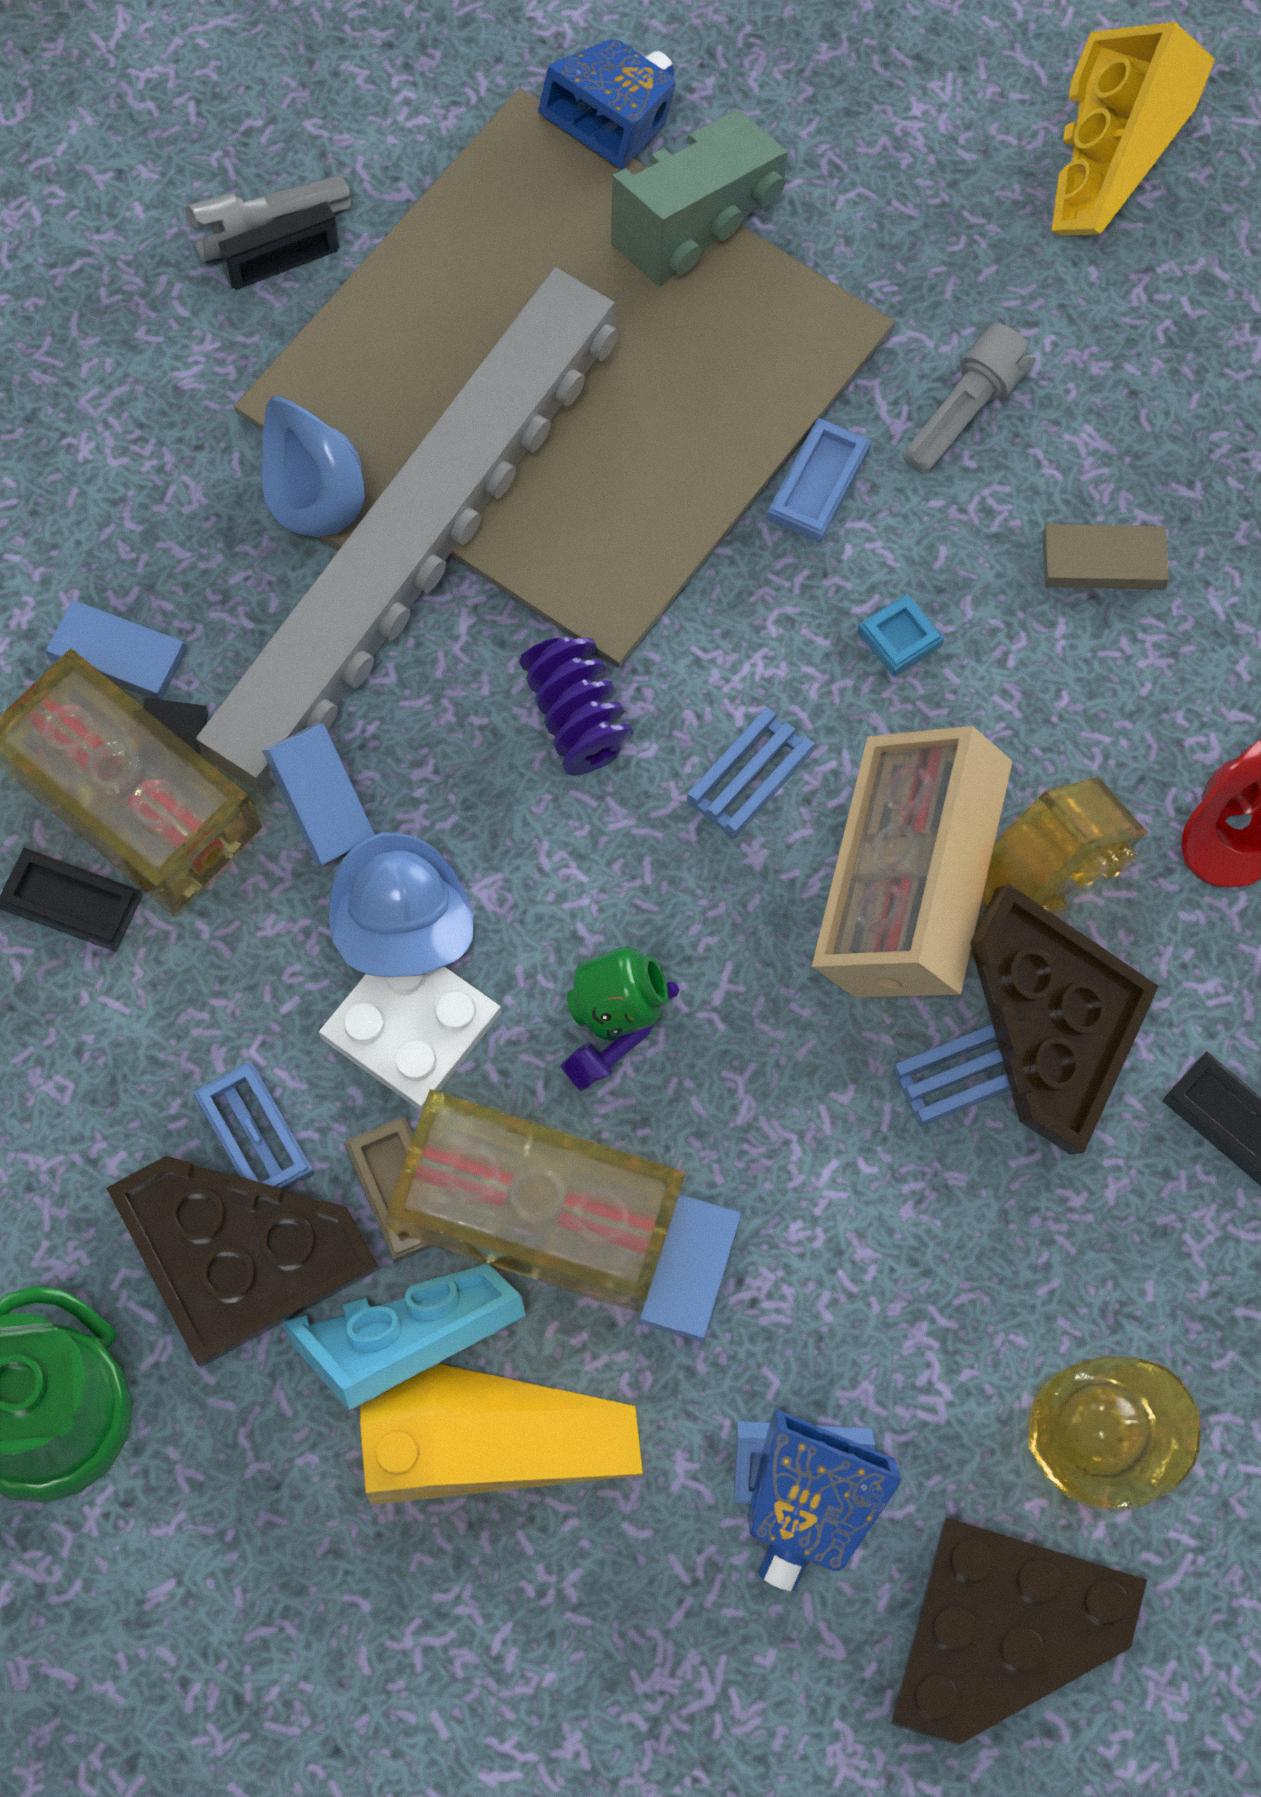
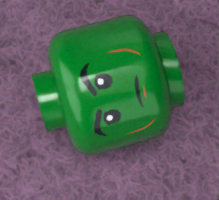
M625 946L587 959L577 966L573 978L574 988L568 991L567 1002L570 1013L579 1026L587 1025L597 1037L605 1040H614L655 1024L661 1015L662 1005L668 1002L669 995L665 976L655 958L650 955L643 956L639 950Z

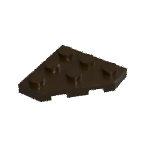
M1010 884L995 889L970 944L1019 1121L1070 1155L1084 1153L1159 986Z
M164 1156L107 1187L123 1222L199 1367L207 1365L278 1326L283 1321L298 1315L380 1269L349 1210L345 1206L324 1200H314L283 1191L282 1188L232 1174L227 1175L169 1156Z
M946 1518L941 1529L890 1724L957 1746L1130 1649L1147 1579Z

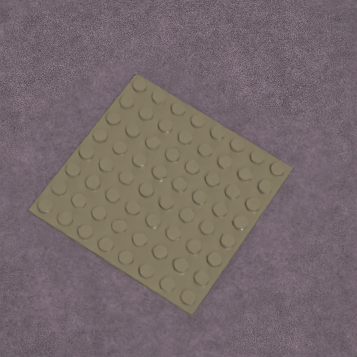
M519 87L234 405V410L237 414L263 430L266 405L273 396L277 395L291 400L303 407L328 426L347 436L355 445L362 464L361 473L364 481V492L377 501L555 267L614 301L619 337L613 350L605 360L599 361L596 359L585 373V382L576 400L568 407L561 405L550 420L551 427L543 444L535 452L527 451L516 465V475L507 492L499 499L492 497L480 513L481 522L474 536L463 546L457 544L450 553V556L573 638H592L597 646L595 652L620 668L809 434L816 420L822 418L893 330L895 321L742 225L727 240L720 241L718 239L704 250L697 263L687 273L683 275L676 273L662 286H657L611 244L612 175L621 169L539 114L540 100ZM633 159L625 168L635 175L648 167Z

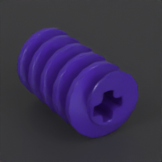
M587 637L545 640L525 651L519 660L522 669L528 672L526 680L531 691L537 693L535 698L536 704L540 712L546 714L544 723L549 733L555 735L554 747L558 755L564 757L562 766L566 774L573 776L583 775L610 764L618 757L621 750L620 745L628 741L634 734L630 724L622 723L611 726L612 723L621 718L624 709L619 702L602 704L613 695L615 688L612 681L602 680L594 682L603 675L606 667L603 660H586L597 649L594 640Z

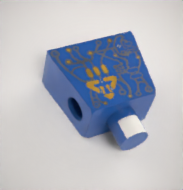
M607 40L553 62L548 66L538 113L622 170L650 142L666 122L676 86L672 62L662 52L655 51L644 57L620 40Z
M775 1409L770 1420L748 1512L750 1534L756 1539L770 1544L758 1570L759 1576L780 1589L795 1591L808 1561L833 1571L842 1570L898 1488L901 1478L895 1458Z

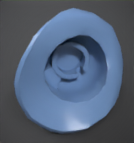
M277 395L273 396L266 405L262 434V485L265 505L276 521L292 532L313 537L337 534L356 520L365 499L364 481L361 473L362 464L357 449L347 436L328 426L303 407L291 400Z
M381 832L354 846L336 869L329 893V922L332 942L345 962L354 969L379 977L420 976L449 965L461 958L473 940L474 915L467 894L454 869L440 852L427 842L412 835Z

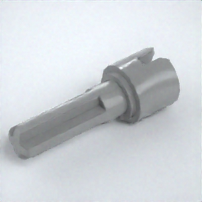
M333 176L244 202L233 193H228L188 204L186 206V218L189 227L192 228L212 225L214 235L200 239L195 243V249L200 259L206 263L221 258L218 245L220 241L325 201L328 202L333 214L345 211L351 206V194L344 178Z
M992 323L986 328L961 359L960 366L963 377L904 451L903 458L907 464L922 474L928 473L975 414L980 412L990 399H1004L1011 393L1036 360V357L1032 354L1022 356L1027 350V340L1012 328L1001 323Z

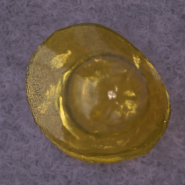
M1103 1356L1086 1360L1055 1373L1039 1388L1029 1415L1028 1447L1045 1478L1068 1498L1088 1507L1124 1509L1145 1506L1173 1491L1190 1473L1200 1451V1413L1188 1389L1180 1378L1168 1368L1140 1358Z

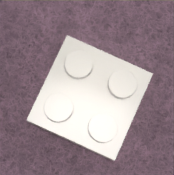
M445 966L420 976L379 977L366 974L320 1029L319 1034L323 1041L423 1112L501 1015V1006Z

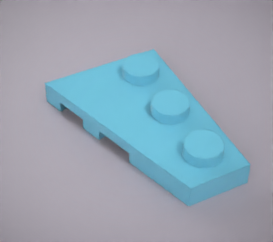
M489 1263L410 1285L405 1292V1298L370 1307L367 1298L343 1304V1316L309 1325L307 1315L283 1321L292 1346L345 1407L351 1410L366 1401L378 1397L383 1392L418 1373L438 1365L441 1361L474 1343L494 1335L502 1328L525 1317L526 1313L521 1295Z

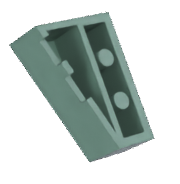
M739 109L690 133L687 138L690 146L671 155L665 148L652 153L649 159L652 166L633 175L624 168L612 175L611 244L659 287L676 273L683 275L691 270L704 250L718 239L725 241L738 230L743 219L759 205L766 207L774 202L785 186L787 150Z

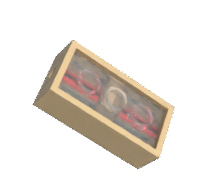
M974 726L867 736L811 966L851 996L863 998L961 995L971 951L970 942L976 929L1013 762Z

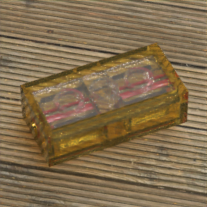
M72 648L0 715V767L172 916L262 828L252 802L243 790Z
M429 1089L386 1214L385 1230L483 1263H489L492 1266L580 1295L639 1312L647 1299L686 1173Z

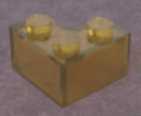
M1099 777L1044 791L994 843L982 900L988 906L995 889L1010 884L1059 918L1069 907L1064 898L1077 885L1084 889L1102 875L1110 880L1125 870L1137 857L1132 848L1148 832Z

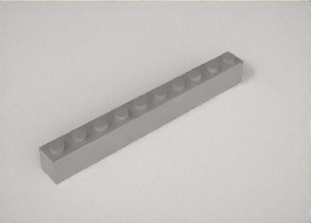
M555 267L195 738L208 761L266 798L277 782L262 750L316 723H324L327 730L330 728L338 712V702L350 687L356 689L366 680L374 665V654L386 638L390 641L394 640L402 632L410 617L409 608L422 591L428 593L438 584L445 571V560L457 544L463 546L474 536L481 522L480 513L492 497L499 499L507 492L515 478L516 465L527 451L533 453L543 444L551 427L550 420L561 405L568 407L576 400L583 388L585 373L596 359L599 361L605 360L613 350L619 337L614 301L559 268Z

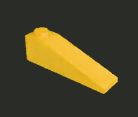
M1176 22L1090 32L1070 83L1069 98L1072 101L1079 102L1077 123L1074 121L1067 124L1064 129L1063 142L1068 145H1074L1072 162L1067 164L1058 175L1051 229L1055 234L1060 236L1101 234L1195 111L1215 58Z
M438 1364L383 1392L378 1397L360 1405L365 1492L371 1505L643 1475L636 1407L633 1405L444 1364Z

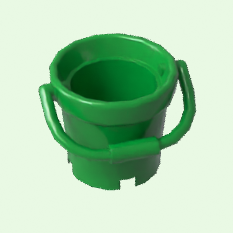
M32 1286L5 1294L0 1298V1493L11 1500L48 1503L81 1493L110 1470L128 1439L133 1403L125 1371L108 1350L115 1341L117 1333L89 1305L63 1289ZM33 1303L56 1305L74 1315L96 1337L90 1334L85 1335L70 1326L54 1325L53 1322L40 1315L9 1312Z

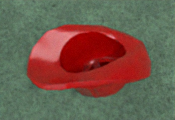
M1261 739L1250 745L1238 758L1224 762L1214 771L1201 796L1202 802L1193 811L1183 830L1181 848L1185 865L1202 881L1215 887L1249 886L1261 879ZM1248 814L1252 816L1249 825L1242 830L1232 828L1225 822L1231 815Z

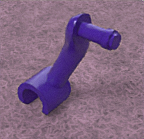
M668 982V999H672L678 995L679 987L674 982ZM654 1024L648 1028L617 1038L601 1053H598L591 1043H587L568 1056L560 1066L579 1091H583L596 1080H602L611 1075V1067L650 1034Z

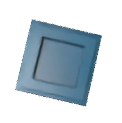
M908 593L861 622L857 631L893 677L942 647L944 637Z

